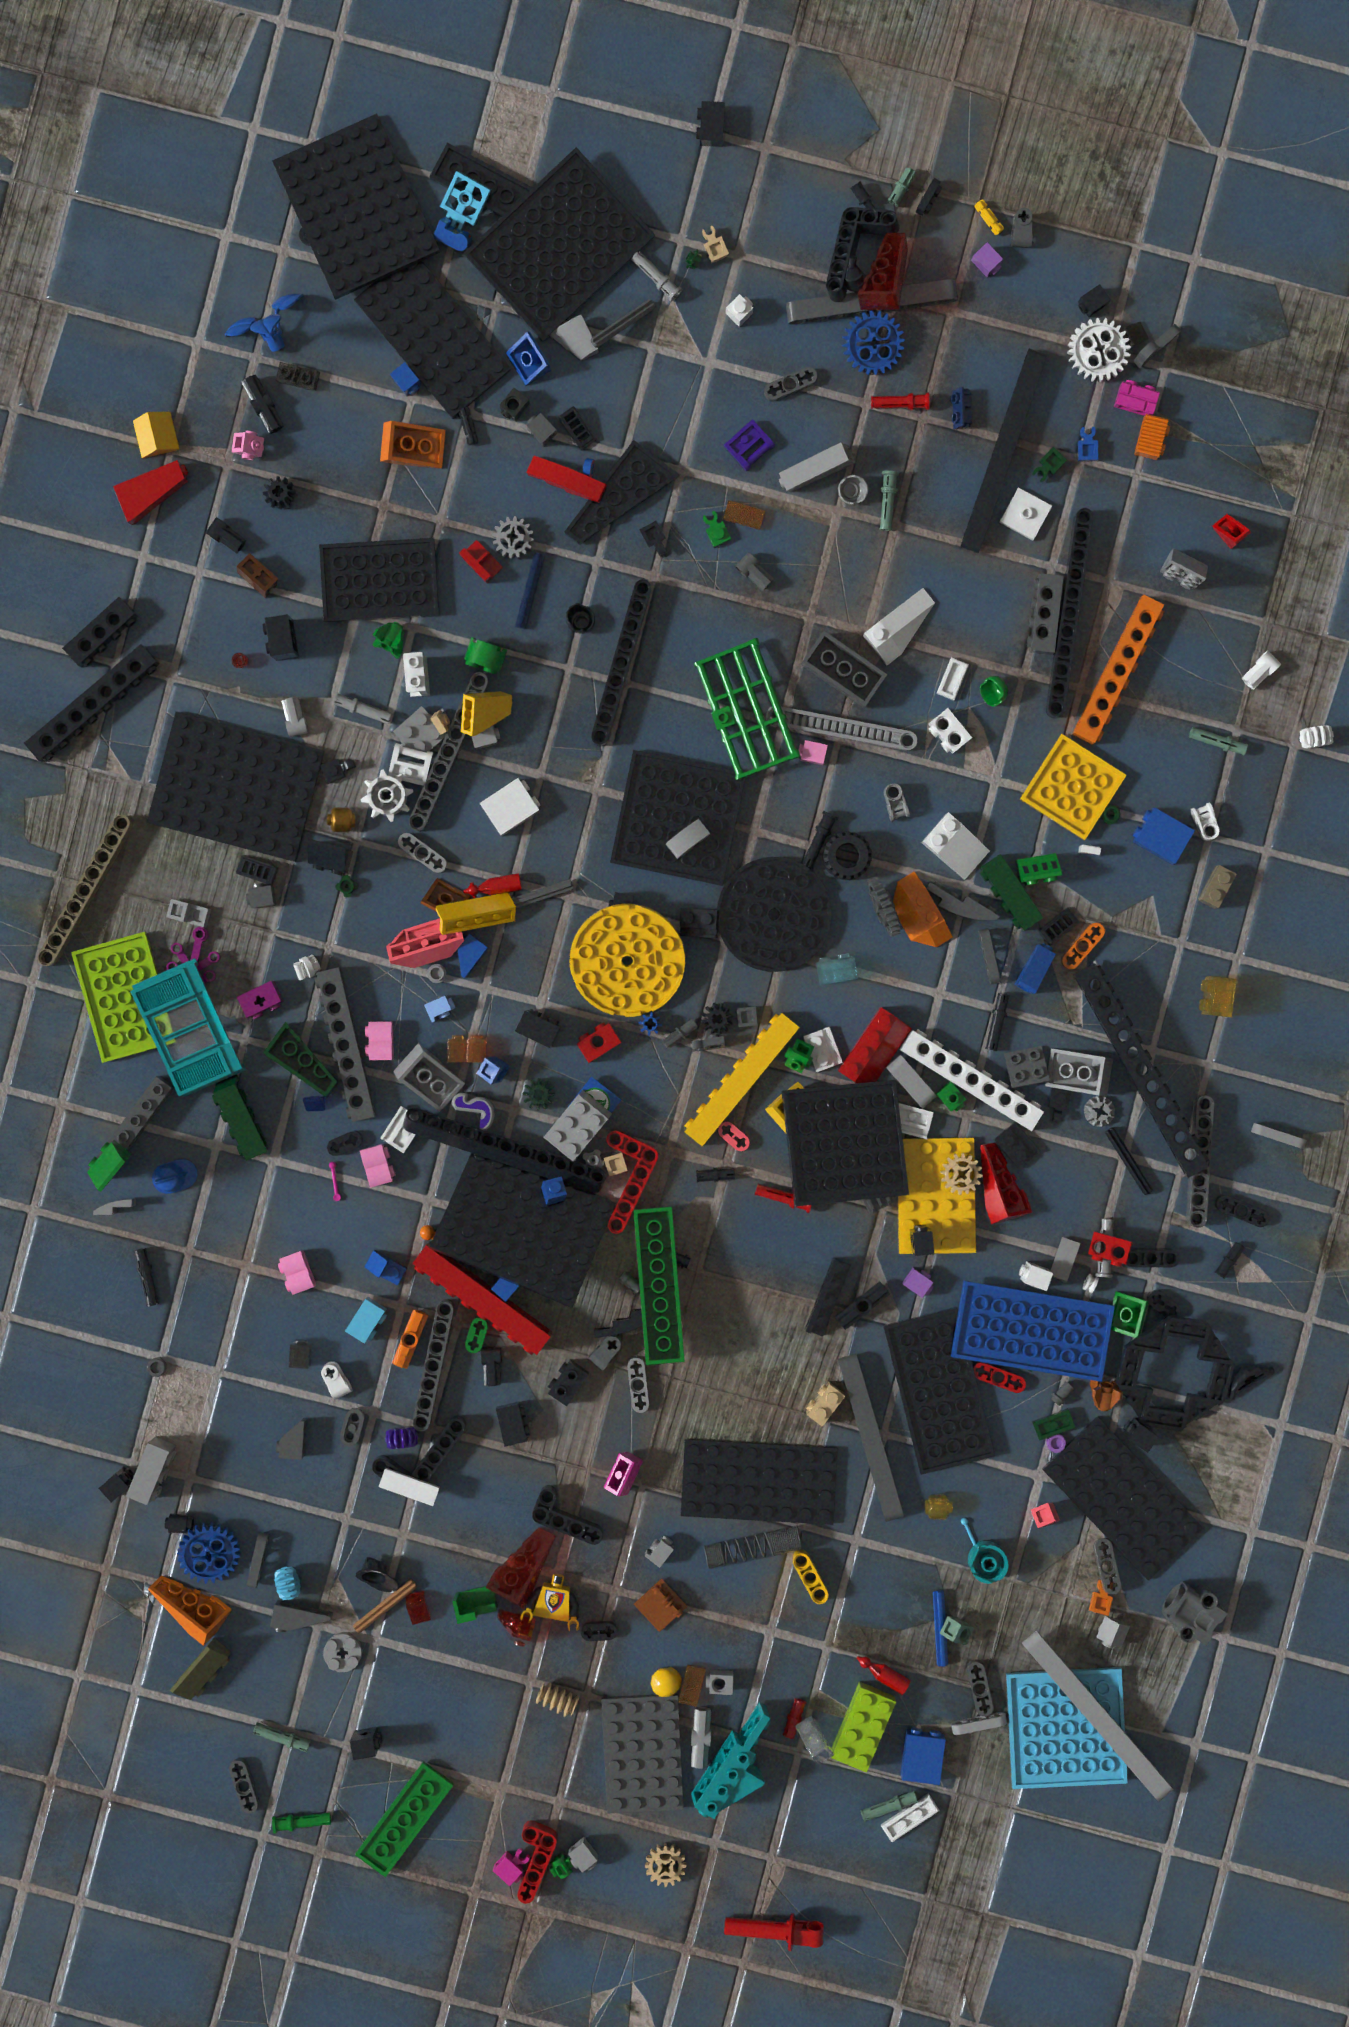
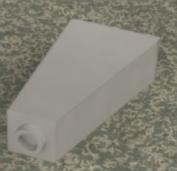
M841 442L780 472L781 478L779 482L783 489L792 492L854 465L856 461L849 445Z

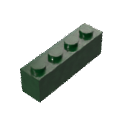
M1001 854L980 867L981 872L979 874L985 882L989 881L992 886L990 888L991 892L996 898L999 897L1001 899L1003 910L1007 914L1010 912L1014 918L1011 921L1017 930L1025 931L1044 918Z

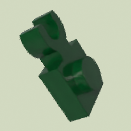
M1052 447L1039 461L1043 466L1037 467L1032 475L1042 472L1043 477L1040 482H1044L1048 472L1054 475L1067 459Z

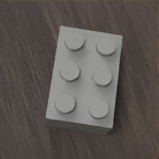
M582 1090L546 1133L544 1138L570 1160L574 1161L610 1118L612 1113Z
M154 1437L148 1442L126 1497L145 1505L159 1497L163 1488L160 1484H162L163 1480H166L170 1469L167 1467L176 1457L177 1452L175 1448L177 1445L158 1437Z

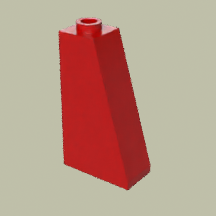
M176 460L113 486L129 524H136L188 482L186 476L189 474L185 465H181Z

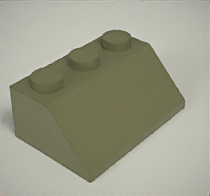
M213 1638L176 1681L170 1691L189 1700H192L194 1696L199 1697L206 1689L203 1687L207 1681L211 1683L218 1675L216 1673L219 1667L223 1669L230 1661L228 1656L231 1654V1651L216 1638Z

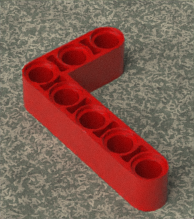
M612 1130L607 1135L608 1145L638 1160L608 1223L609 1230L612 1233L619 1234L625 1229L658 1160L659 1154L655 1147L622 1131ZM612 1134L620 1135L621 1141L618 1144H613L610 1141ZM628 1143H637L638 1150L630 1152L627 1149ZM652 1150L655 1153V1158L647 1160L644 1156L646 1151ZM638 1168H645L647 1175L643 1178L638 1177L636 1174ZM636 1185L639 1188V1192L636 1195H631L628 1192L629 1186ZM621 1203H629L631 1209L628 1212L621 1211ZM613 1220H620L622 1227L614 1229L611 1225Z

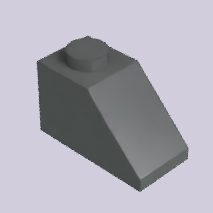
M307 1418L300 1420L281 1437L280 1441H277L276 1453H279V1458L296 1460L304 1458Z

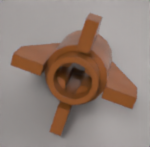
M1090 1380L1094 1405L1100 1411L1113 1409L1122 1399L1123 1392L1119 1390L1115 1380L1111 1382Z

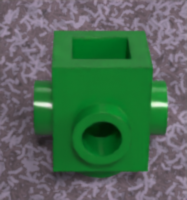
M797 1039L793 1047H788L784 1055L787 1058L784 1065L802 1074L804 1068H809L813 1060L811 1054L814 1046Z

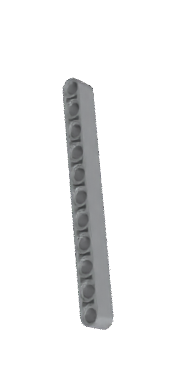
M1037 1630L1022 1642L1029 1653L1157 1801L1160 1802L1174 1790Z

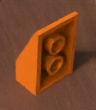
M397 421L385 422L383 424L380 462L442 469L446 430Z

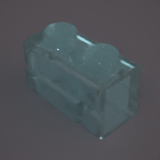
M849 953L838 955V959L831 960L830 957L819 958V962L815 963L819 986L858 979L854 956L850 957Z

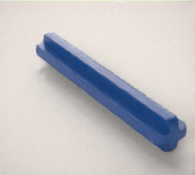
M935 1590L933 1591L936 1659L937 1666L945 1667L948 1665L947 1638L940 1634L946 1621L944 1591Z

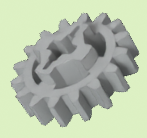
M514 516L513 521L506 517L507 522L504 523L500 520L501 526L494 527L497 533H493L492 536L497 538V540L493 541V545H499L496 551L500 552L502 550L503 557L509 554L510 559L513 558V555L520 559V553L526 556V548L532 549L529 542H534V539L530 537L534 533L532 530L528 531L530 525H524V519L518 522L516 516ZM510 526V529H509V530H507L506 532H503V530H504L505 528H507V527ZM518 527L522 528L526 535L520 534ZM515 532L518 539H514L512 544L509 537H512V534ZM501 541L508 544V549L501 544ZM520 544H524L521 548L516 550L517 546H519Z

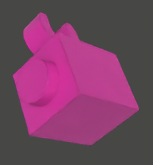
M519 1848L514 1856L506 1851L494 1864L493 1872L508 1886H511L513 1882H519L523 1877L524 1866L522 1864H526L529 1861V1855L525 1858L519 1857L522 1848Z

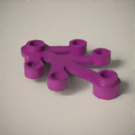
M197 927L193 930L192 935L195 941L190 960L196 958L197 962L199 961L202 943L209 937V931L205 927ZM198 931L203 932V936L201 938L197 937ZM172 944L171 952L178 956L182 964L190 961L183 951L182 944ZM176 945L180 946L179 952L174 951ZM210 952L208 957L200 961L199 965L196 966L198 971L203 970L212 963L219 962L221 956L218 952ZM212 954L217 955L216 961L211 959ZM173 961L169 962L166 968L167 970H169L171 964H175L176 966H178V963ZM208 970L204 973V976L201 977L204 984L216 979L214 971ZM209 972L213 974V978L211 980L207 978V974Z

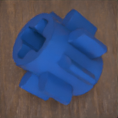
M653 1012L650 1013V1017H646L643 1014L645 1020L638 1022L643 1024L644 1027L641 1029V1032L647 1030L648 1036H650L653 1030L655 1033H658L657 1026H662V1024L657 1022L660 1016L654 1018ZM649 1018L653 1019V1022L656 1023V1026H652V1029H648V1026L645 1025Z

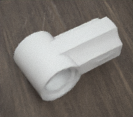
M1268 650L1242 677L1244 683L1253 690L1281 665Z

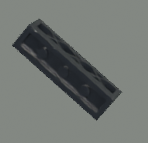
M832 1258L805 1326V1332L810 1334L812 1332L823 1337L850 1269V1264Z

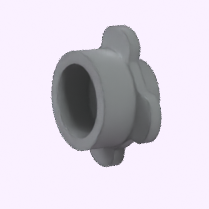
M595 1149L591 1153L585 1152L583 1154V1159L587 1165L599 1168L604 1165V1161L601 1160L600 1150Z

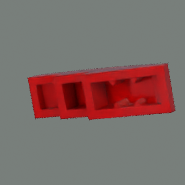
M533 456L526 472L529 476L544 480L549 485L562 488L567 493L598 503L607 487L605 483L537 456Z

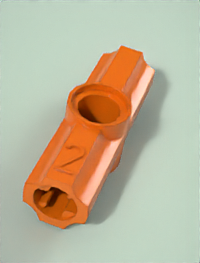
M413 1309L392 1361L396 1366L408 1369L429 1316L425 1312ZM406 1335H413L415 1342L412 1344L408 1343Z

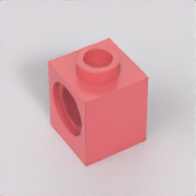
M1053 1502L1031 1509L1038 1528H1043L1060 1521Z

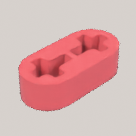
M724 1121L718 1127L719 1135L738 1151H745L749 1147V1138L729 1121ZM723 1125L725 1127L731 1126L730 1131L734 1134L732 1137L728 1133L722 1134ZM737 1136L739 1139L745 1138L744 1143L746 1145L744 1147H737L738 1142L734 1137Z

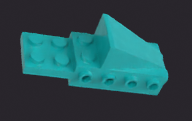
M759 1702L739 1733L734 1730L730 1732L692 1791L691 1796L694 1807L698 1809L702 1816L715 1819L720 1811L764 1785L765 1781L760 1768L753 1765L756 1760L753 1746L757 1745L760 1740L759 1735L768 1728L771 1721L767 1707L763 1703Z

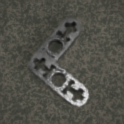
M1174 324L1155 342L1152 340L1147 344L1133 362L1139 369L1143 367L1181 333L1180 328Z

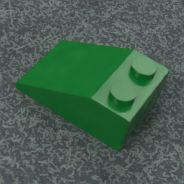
M115 1140L111 1143L106 1142L100 1149L102 1152L100 1157H94L88 1164L90 1169L87 1173L99 1192L107 1186L132 1155L131 1152Z

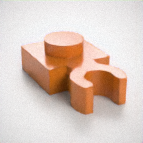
M1099 1579L1097 1582L1099 1592L1092 1593L1088 1611L1109 1616L1113 1597L1108 1596L1103 1590L1101 1580ZM1110 1582L1107 1588L1112 1590L1113 1583Z

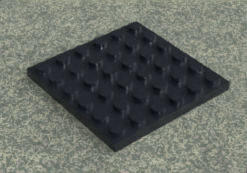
M633 750L610 863L723 886L745 778L736 781L734 770ZM699 819L709 831V837L677 859L666 843Z
M896 1080L781 1091L794 1207L909 1195Z

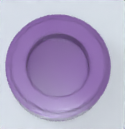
M1059 1433L1048 1437L1046 1445L1050 1451L1059 1453L1065 1449L1066 1440Z

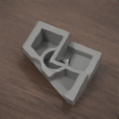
M582 315L567 321L550 334V338L555 339L581 361L599 353L598 348H595L590 341L592 335Z

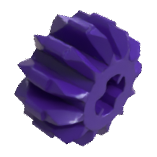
M399 1427L386 1431L385 1441L389 1449L410 1448L418 1444V1433L414 1427Z

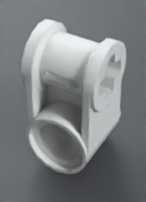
M1206 803V806L1197 809L1191 808V815L1200 838L1204 841L1215 839L1220 831L1211 803ZM1206 827L1213 829L1212 837L1205 834Z
M327 1362L321 1371V1375L334 1400H337L352 1392V1386L337 1362ZM328 1369L335 1370L333 1374L327 1373Z

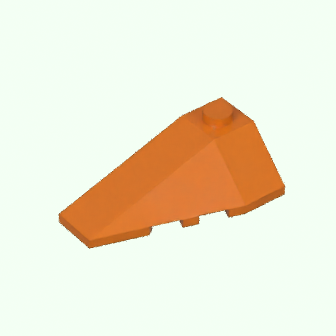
M162 1575L148 1588L152 1595L186 1632L203 1646L217 1633L232 1611L230 1607L217 1597L212 1595L211 1597L206 1596L197 1589L191 1590L184 1587L182 1583Z

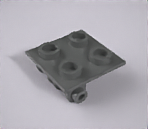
M1042 1046L1004 1053L1010 1086L1012 1088L1050 1081Z

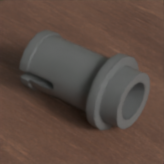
M624 1271L618 1278L620 1284H624L635 1294L638 1293L640 1290L639 1281L630 1275L631 1272Z
M1065 1381L1055 1394L1052 1393L1051 1400L1058 1406L1064 1405V1400L1075 1389Z

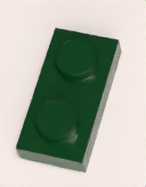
M1068 1408L1032 1421L1039 1441L1076 1428Z

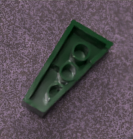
M285 1022L263 1054L328 1099L338 1085V1082Z
M236 1074L216 1083L212 1098L215 1105H219L222 1110L220 1114L224 1123L227 1122L230 1127L229 1133L233 1140L236 1139L238 1143L237 1150L240 1156H244L247 1161L268 1151V1144L259 1123L254 1124L256 1119L253 1109L246 1105L247 1095L244 1089H239L237 1083L240 1079Z

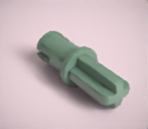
M906 168L899 182L895 183L896 187L888 198L890 204H895L898 207L904 194L909 191L908 187L916 175L912 168Z

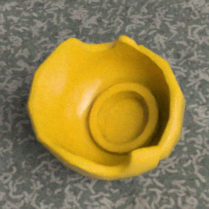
M673 1667L658 1669L651 1678L653 1692L660 1697L673 1696L681 1687L682 1679L680 1673Z

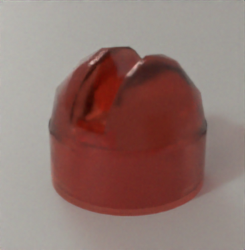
M236 653L232 657V664L236 668H245L249 663L248 657L243 653Z

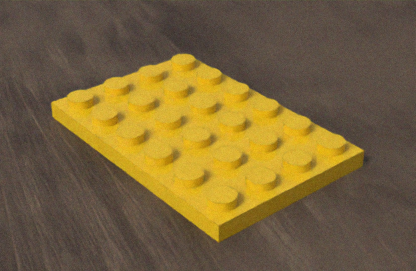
M974 1138L903 1139L909 1195L898 1196L899 1254H913L910 1229H914L915 1225H926L927 1228L929 1227L932 1230L934 1254L976 1253L975 1191L970 1188L969 1194L962 1191V1194L958 1195V1190L951 1193L952 1187L950 1186L947 1189L944 1187L947 1182L941 1181L945 1175L940 1173V1171L945 1170L942 1164L949 1163L947 1161L948 1157L953 1160L954 1154L960 1157L961 1153H964L965 1158L971 1155V1161L975 1160ZM965 1161L956 1162L959 1166L968 1164ZM952 1168L949 1170V1179L953 1175ZM958 1170L959 1175L957 1176V1178H964L965 1170ZM974 1170L970 1172L971 1180H973ZM958 1182L957 1184H955V1186L963 1187L966 1186V1184L963 1182Z

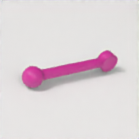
M330 1162L329 1167L332 1171L335 1192L333 1199L339 1201L341 1195L338 1193L335 1172L336 1163Z

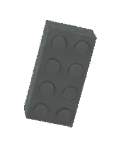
M825 631L822 632L801 663V666L862 708L866 707L887 676L885 672Z

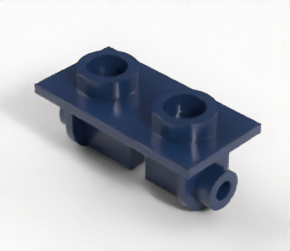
M964 387L953 390L951 396L953 404V429L962 426L963 429H969L972 424V411L965 410V407H972V393L969 389H964Z

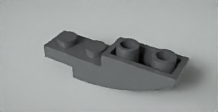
M936 881L934 883L929 882L926 886L928 892L941 899L937 906L949 913L963 918L984 921L998 920L1000 917L996 914L997 910L989 905L987 907L980 904L981 900L973 895L971 897L965 896L961 902L960 896L952 891L950 894L943 890L944 886Z

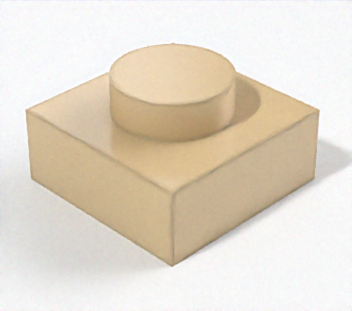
M441 710L435 712L430 719L440 735L448 731L450 720Z
M622 1152L604 1158L609 1177L628 1171Z

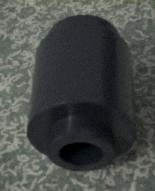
M170 1514L165 1519V1529H168V1533L187 1534L189 1529L193 1531L194 1517L189 1516V1514Z

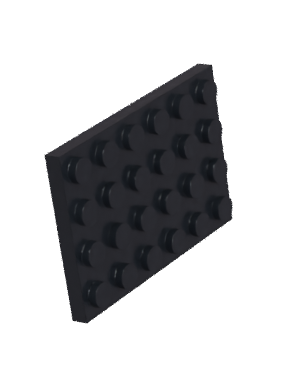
M434 538L319 544L324 622L439 616Z

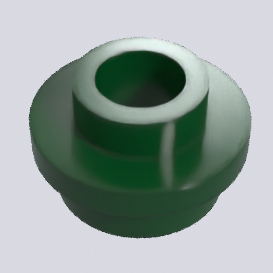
M1108 805L1101 814L1102 820L1107 824L1118 822L1121 816L1120 810L1114 805ZM1109 811L1113 812V818L1107 816Z

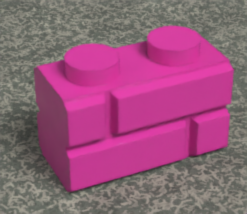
M1132 380L1122 382L1114 407L1143 416L1146 414L1153 415L1160 392L1156 391V388L1153 386H1137L1138 383Z
M630 1452L619 1453L604 1488L619 1497L628 1495L643 1460Z

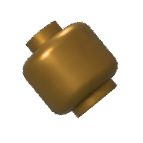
M334 807L331 810V814H327V825H331L333 832L348 833L351 831V828L355 827V813H352L350 808Z

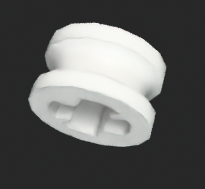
M1088 1274L1082 1289H1088L1090 1293H1093L1099 1278H1093L1092 1274Z

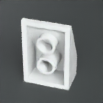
M949 812L944 815L921 842L964 880L990 852Z

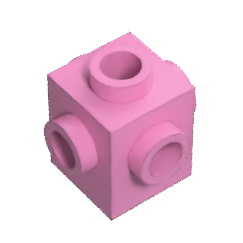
M253 431L234 433L232 453L242 455V459L245 460L262 457L264 438L257 436V433Z

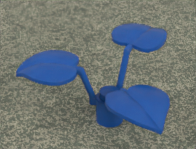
M288 294L278 298L272 304V308L275 309L274 315L267 316L265 319L258 321L252 317L240 319L228 328L225 337L238 336L250 329L253 332L259 333L263 340L267 341L272 352L282 349L285 344L280 335L282 331L280 328L281 317L279 312L294 305L304 295Z

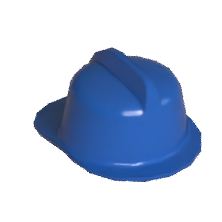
M174 1160L158 1166L153 1172L152 1182L154 1187L164 1194L181 1191L191 1187L196 1182L198 1176L197 1169L189 1160Z

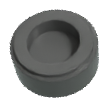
M160 1357L152 1358L147 1363V1372L153 1377H159L167 1370L165 1360Z

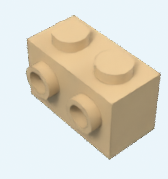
M828 1382L826 1385L823 1384L817 1392L819 1394L815 1400L812 1399L806 1407L807 1416L822 1427L845 1398V1393L831 1382Z

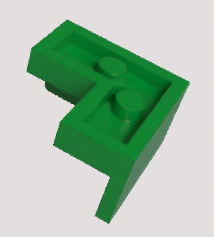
M493 1585L456 1592L452 1601L457 1624L476 1620L478 1615L497 1611L498 1608Z

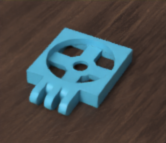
M459 171L455 172L440 207L448 211L446 218L452 219L450 226L455 228L457 223H459L457 229L462 231L466 222L473 226L476 225L491 189ZM461 181H467L468 184L463 191L454 187ZM475 186L481 191V201L473 198L472 193ZM464 194L469 196L468 202L462 200ZM450 195L458 200L456 210L451 204ZM470 205L477 209L472 215H463L466 206Z

